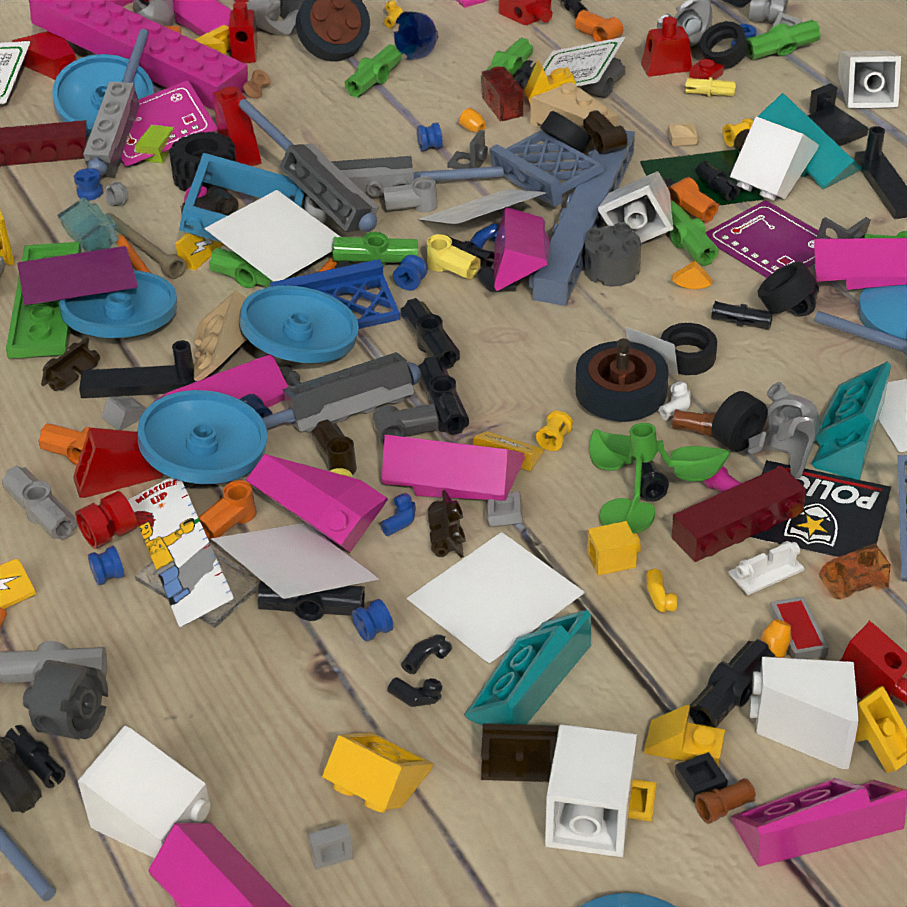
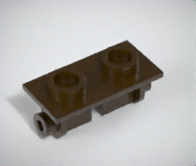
M88 337L80 343L71 344L62 356L57 359L52 358L45 364L42 370L41 386L49 383L52 390L63 391L79 377L73 369L82 374V370H91L98 365L100 355L97 351H90L88 349Z
M443 490V501H435L428 508L429 528L432 531L430 532L431 550L438 557H444L449 552L455 550L459 557L462 558L464 557L462 543L466 541L464 531L460 525L463 512L458 501H452L447 492Z

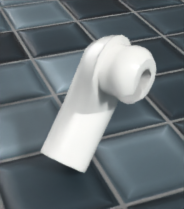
M680 381L671 385L670 389L673 393L671 401L659 407L660 416L664 420L673 418L675 409L681 411L689 409L691 405V392L687 390L685 382Z

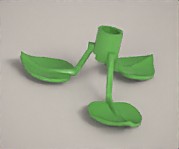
M650 423L633 425L629 431L630 436L606 433L595 428L590 439L589 453L592 463L597 468L615 471L622 468L625 463L632 464L636 460L633 501L626 498L608 501L600 511L601 524L604 526L627 521L632 533H640L651 526L655 519V508L650 503L639 502L642 462L652 461L658 451L667 466L674 467V473L678 478L687 481H703L711 478L721 469L729 457V450L713 447L686 446L672 451L670 458L664 449L663 441H657L656 428Z

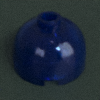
M405 11L399 15L395 23L399 24L398 32H394L395 46L399 52L407 56L406 60H416L428 56L435 48L438 40V31L433 20L425 13L416 11Z

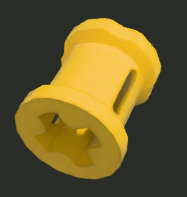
M747 118L743 119L741 123L724 125L722 135L726 145L733 147L737 134L744 129L750 130L753 120Z
M551 411L547 416L546 425L541 427L536 434L538 444L548 451L559 450L564 443V436L573 429L572 418L565 412Z

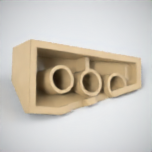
M237 290L199 322L194 337V343L198 346L194 350V355L198 357L194 363V380L196 382L211 374L247 340L239 324L241 307L246 297Z

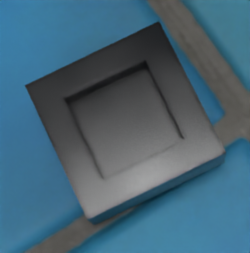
M830 83L812 90L809 113L813 114L835 105L837 87Z
M709 752L675 765V776L692 802H695V796L699 793L707 792L714 788L720 790L727 787V778Z

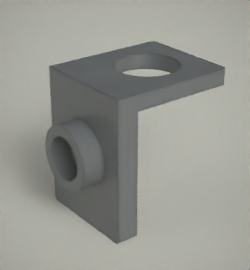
M479 130L470 142V153L456 151L447 163V167L452 169L480 168L488 154V147L485 145V131ZM460 159H468L470 160V163L459 164L457 163V161Z
M824 217L816 239H828L826 236L827 228L833 229L838 239L864 238L871 219L865 217L847 230Z

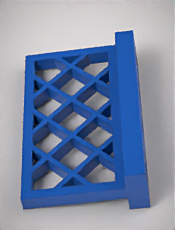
M380 259L270 282V287L285 285L306 287L324 292L338 299L350 310L363 315L357 319L359 329L400 320V312L383 275V266ZM379 287L381 288V291L378 293V295L365 291ZM351 293L354 294L350 301L338 297ZM360 297L372 301L368 308L356 303ZM380 304L389 308L391 312L381 314L374 310Z

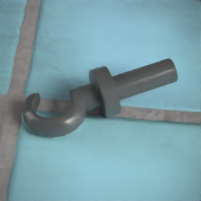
M292 366L280 368L288 385L294 386L301 383L300 375L296 371H291Z

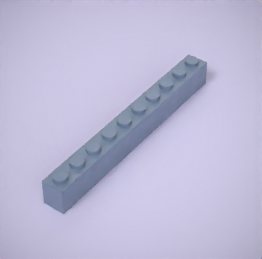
M625 130L628 141L625 149L599 154L594 145V151L590 150L588 156L603 164L604 172L574 187V193L569 194L567 207L561 210L559 224L555 223L552 239H550L548 265L531 273L529 287L533 288V300L563 306L567 305L584 267V247L587 230L593 227H602L604 219L598 211V207L608 193L619 188L634 155L635 132Z

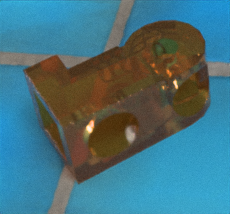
M876 543L827 562L821 568L819 577L832 597L841 600L851 596L856 591L859 592L873 586L876 590L889 587L891 564Z

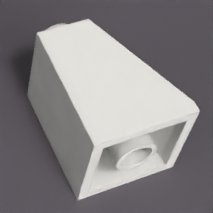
M839 51L838 78L847 108L898 107L901 56L891 51Z
M755 117L730 177L737 180V186L751 192L754 187L761 190L759 195L774 201L777 196L785 200L814 156L819 144L802 133Z
M658 171L608 193L598 207V211L608 226H614L616 223L621 222L630 225V230L640 237L641 243L673 230L670 191Z
M762 657L760 672H753L752 693L757 694V696H750L749 718H756V734L840 769H849L859 722L854 662Z
M560 724L547 790L545 847L623 858L637 734Z
M127 726L120 730L78 780L90 827L152 858L157 856L175 823H201L205 820L210 810L206 783Z

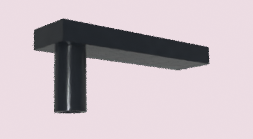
M872 126L868 132L866 151L855 152L854 160L862 167L861 172L894 219L907 218V185L882 152L885 129L880 126Z
M180 340L172 345L175 365L82 370L79 387L81 399L165 394L196 382L194 380V364L190 343Z

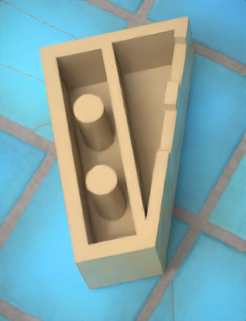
M572 82L565 83L560 87L530 98V124L536 127L539 123L543 124L551 111L566 117L584 131H586L583 127L584 119L592 111L598 110L601 114H604L614 126H617L618 115ZM593 138L587 145L591 148H594Z

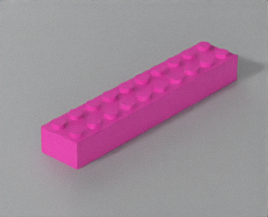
M29 0L32 24L95 54H109L130 59L140 29L148 30L149 35L139 66L145 70L152 81L166 88L189 81L202 104L214 111L212 92L220 91L224 87L235 86L239 88L242 94L245 92L243 86L248 82V65L108 0Z

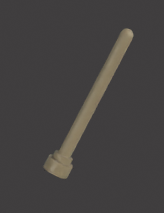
M105 214V222L160 262L162 271L166 275L177 279L184 274L187 266L184 259L177 254H166L114 214Z

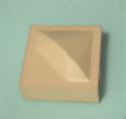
M694 123L669 124L668 134L672 146L698 144V135Z

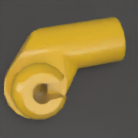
M390 0L385 4L388 16L384 19V24L388 28L395 26L404 16L402 8L399 5L397 6L395 0Z
M655 568L649 570L646 574L647 590L656 610L661 613L676 611L677 595L675 593L665 594L663 573Z

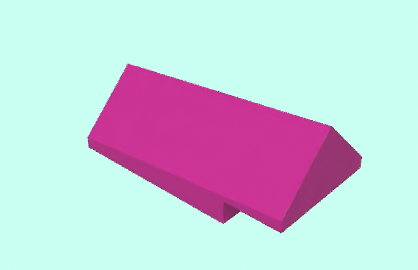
M173 0L176 22L200 36L222 25L229 27L230 11L232 9L219 0Z
M508 207L504 208L494 247V288L496 291L548 265L550 238L545 231V220L543 217Z
M907 238L814 239L816 282L846 279L847 290L907 284Z
M269 354L165 393L158 399L173 393L190 390L219 392L239 400L248 394H255L269 408L285 400L283 389L288 388V385L273 355Z
M385 435L382 482L383 485L413 486L415 496L442 497V491L445 490L450 498L506 501L525 457L524 453L508 449Z
M832 778L732 815L731 819L756 865L760 867L904 829L907 811V790L877 780L857 785L838 778Z
M175 823L148 870L149 875L173 898L175 907H291L212 823Z

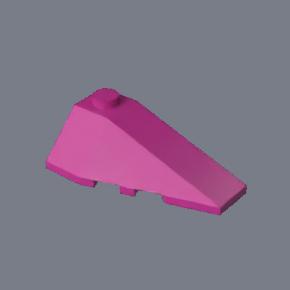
M264 454L246 479L249 484L349 553L388 501L387 497L362 480Z

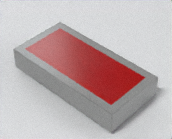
M804 596L771 602L770 612L773 619H779L791 625V642L787 650L792 659H813L828 655L829 647Z

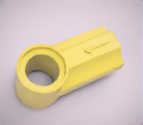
M436 234L427 239V266L429 269L436 272L449 270L469 280L476 276L481 264L480 258L452 246V240L446 235Z

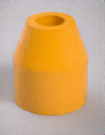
M473 108L465 109L460 115L459 124L468 131L478 133L479 130H485V120Z
M774 619L764 629L760 638L761 641L768 644L775 657L784 658L791 642V625L779 619Z

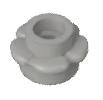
M116 181L106 186L105 195L109 205L123 207L129 197L126 186Z

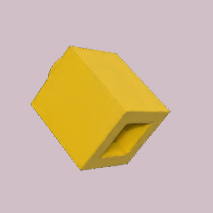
M627 521L588 529L587 553L598 576L636 568L637 553L641 552V543L638 534L632 533Z

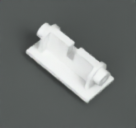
M785 541L781 546L770 550L767 555L762 553L751 559L741 560L739 565L735 569L730 570L728 574L747 595H750L803 572L805 568L796 560L797 555L800 554L798 544Z

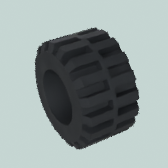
M198 132L178 139L179 141L172 144L169 150L173 181L182 191H186L192 186L203 153L237 162L234 142L229 137H225V135L220 133L216 134L215 132ZM205 182L202 184L210 194L225 189Z

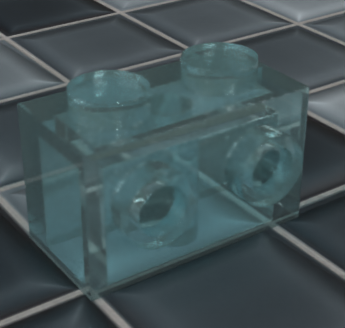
M84 197L57 215L67 234L75 242H80L81 247L86 252L108 249L119 240L114 231L117 226L110 215H104L96 203L91 204Z

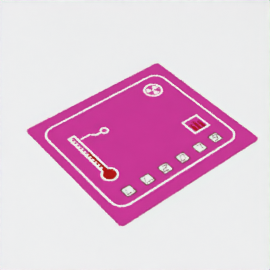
M184 81L138 100L140 106L121 159L125 166H129L154 156V154L137 153L135 149L136 143L151 125L174 127L162 152L169 150L172 144L179 141L178 139L181 137H186L192 133L214 132L218 130L189 81Z

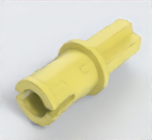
M687 77L686 94H706L708 97L711 95L734 96L736 91V83L734 81L712 80V77L709 79Z

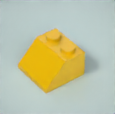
M373 732L340 734L336 739L322 777L334 783L333 789L348 796H354L355 794L365 800L364 805L366 807L385 813L386 810L401 808L432 770L434 763Z

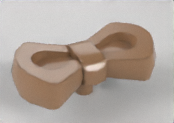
M255 70L252 73V79L244 84V91L248 96L259 99L262 96L261 88L268 87L271 80L264 71Z

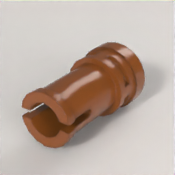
M675 409L672 429L700 432V435L706 434L709 437H713L711 426L716 412L709 414L703 412L701 414Z
M744 778L720 790L714 788L697 794L695 796V805L702 820L710 824L717 821L720 817L726 816L728 811L754 802L756 793L751 782Z

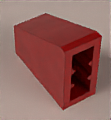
M49 31L12 40V42L31 41L21 65L56 80L59 73L67 65L76 61V55L67 41Z
M237 86L224 87L220 91L212 92L218 134H223L234 142L237 162L249 166L262 164L251 118L239 107V102L242 99H246V97Z
M89 427L73 475L80 498L91 497L162 477L163 473L151 466L141 454L138 446L137 431Z

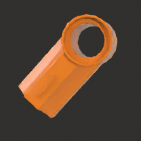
M582 10L575 19V28L592 36L595 42L619 38L624 31L621 21L616 17L605 19L589 11Z
M684 178L668 187L671 201L680 205L696 218H700L704 223L712 221L718 212L719 204L701 193L698 185L692 178Z
M46 423L41 429L38 440L40 449L65 455L77 466L89 427H85L80 432Z
M236 480L228 483L223 489L224 497L198 517L210 543L213 541L212 538L220 537L236 523H247L256 516L257 511L253 491L248 482Z

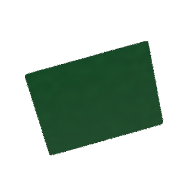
M736 149L640 161L646 176L658 171L662 179L671 178L674 183L687 177L692 178L698 185L699 191L719 205L764 199L763 196L759 195L760 190L753 187L751 192L740 188L738 197L735 200L727 201L719 192L712 191L708 187V183L695 173L696 166L706 160L715 169L726 173L727 178L737 185L738 181L730 177L739 157V152Z

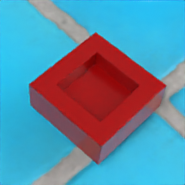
M703 58L690 68L689 77L694 79H709L712 77V80H716L723 75L724 66L715 63L711 59Z

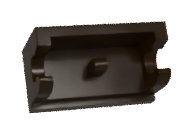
M483 723L481 780L549 782L558 738V726Z

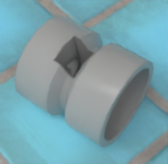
M751 0L749 19L758 22L768 19L769 23L774 24L779 12L786 14L788 0Z

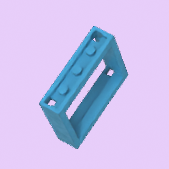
M203 153L183 208L179 231L221 242L204 228L227 217V215L195 207L203 182L259 198L278 190L300 207L305 192L288 176Z

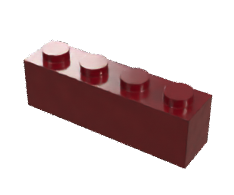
M87 121L0 128V166L84 159L83 153L89 139Z
M783 466L777 467L673 514L672 539L694 562L713 556L727 547L739 544L755 534L767 531L773 526L803 513L806 488Z

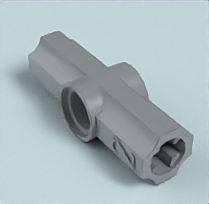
M16 465L8 469L5 477L1 480L3 488L26 510L29 521L39 524L53 539L59 538L64 540L70 537L77 526L76 518L52 495L50 485L45 481H39L26 467L21 468Z
M47 641L40 644L37 650L0 652V683L33 682L47 660L97 668L101 670L105 677L107 675V653L105 647L68 649L60 642Z

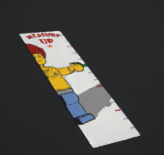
M170 477L128 500L135 513L138 526L179 627L234 599L182 481Z

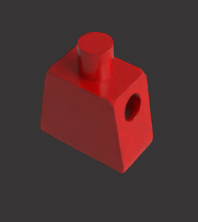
M499 0V14L522 25H530L540 20L547 23L553 15L551 0Z
M236 2L233 4V10L230 11L229 18L232 58L242 63H256L258 37L254 10H248L247 3Z
M664 17L662 19V28L651 29L648 32L641 65L648 77L689 72L692 67L689 37L682 26H677V19L674 17Z
M869 620L849 641L840 661L854 662L856 696L862 699L876 688L883 686L891 700L895 697L907 706V653Z

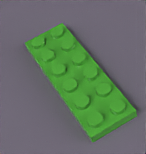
M80 242L24 245L22 262L81 253ZM19 277L6 345L7 357L28 358L63 355L69 345L71 327L61 317L59 300L24 305Z

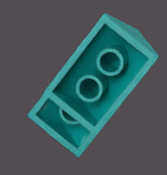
M784 93L778 96L757 116L802 133L819 144L817 151L801 176L804 177L810 174L823 190L861 170L862 167Z
M888 361L838 385L820 421L819 433L815 439L820 445L811 463L815 469L860 480L885 400L891 369Z
M588 610L543 622L537 632L517 637L464 715L469 720L482 726L483 723L527 725L591 647V614Z

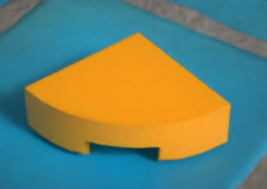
M696 261L672 274V281L687 289H702L712 285V278Z

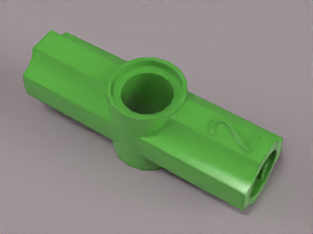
M813 19L792 26H788L787 23L778 24L768 33L747 38V55L753 60L775 53L779 56L788 55L799 46L819 41L821 37L820 27L817 21Z
M520 37L505 52L497 51L494 54L492 65L481 74V83L484 84L487 90L495 91L510 76L513 77L514 73L533 54V46L529 43L528 39Z
M389 44L372 59L362 58L358 65V70L344 81L345 89L350 93V96L358 98L375 83L384 84L388 79L389 71L402 61V53L399 52L396 46Z
M671 201L673 230H670V236L673 245L677 249L684 247L693 259L702 266L710 265L718 257L719 248L706 235L702 220L700 218L692 219L680 205Z
M376 231L367 233L364 238L334 237L332 243V259L334 262L346 260L364 263L380 259L384 267L386 263H401L407 255L418 256L417 239H393Z
M216 248L212 252L209 261L210 270L234 277L245 288H252L256 284L270 287V282H273L235 252ZM292 274L291 276L287 277L286 279L293 278V277H295V276H294V274Z

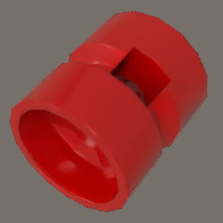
M120 491L100 499L99 506L92 503L75 511L79 529L93 549L112 541L113 534L120 537L136 529L138 525L129 501Z

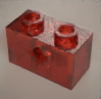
M493 67L490 70L481 71L482 98L499 121L523 117V89L505 67Z

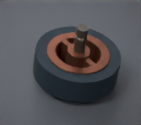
M304 0L296 16V31L302 45L311 54L326 61L336 62L352 57L365 42L370 30L369 13L362 0Z
M625 338L598 344L584 352L577 362L576 397L583 408L603 419L634 421L648 417L657 412L659 407L666 401L669 375L668 365L665 359L654 349L640 343L630 342Z

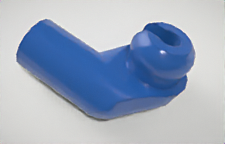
M492 223L479 230L470 242H473L479 248H483L489 238L495 242L499 225Z
M403 493L396 496L394 499V504L397 507L395 515L380 522L381 529L386 536H390L408 527L414 521L416 505L415 502H412L409 494Z

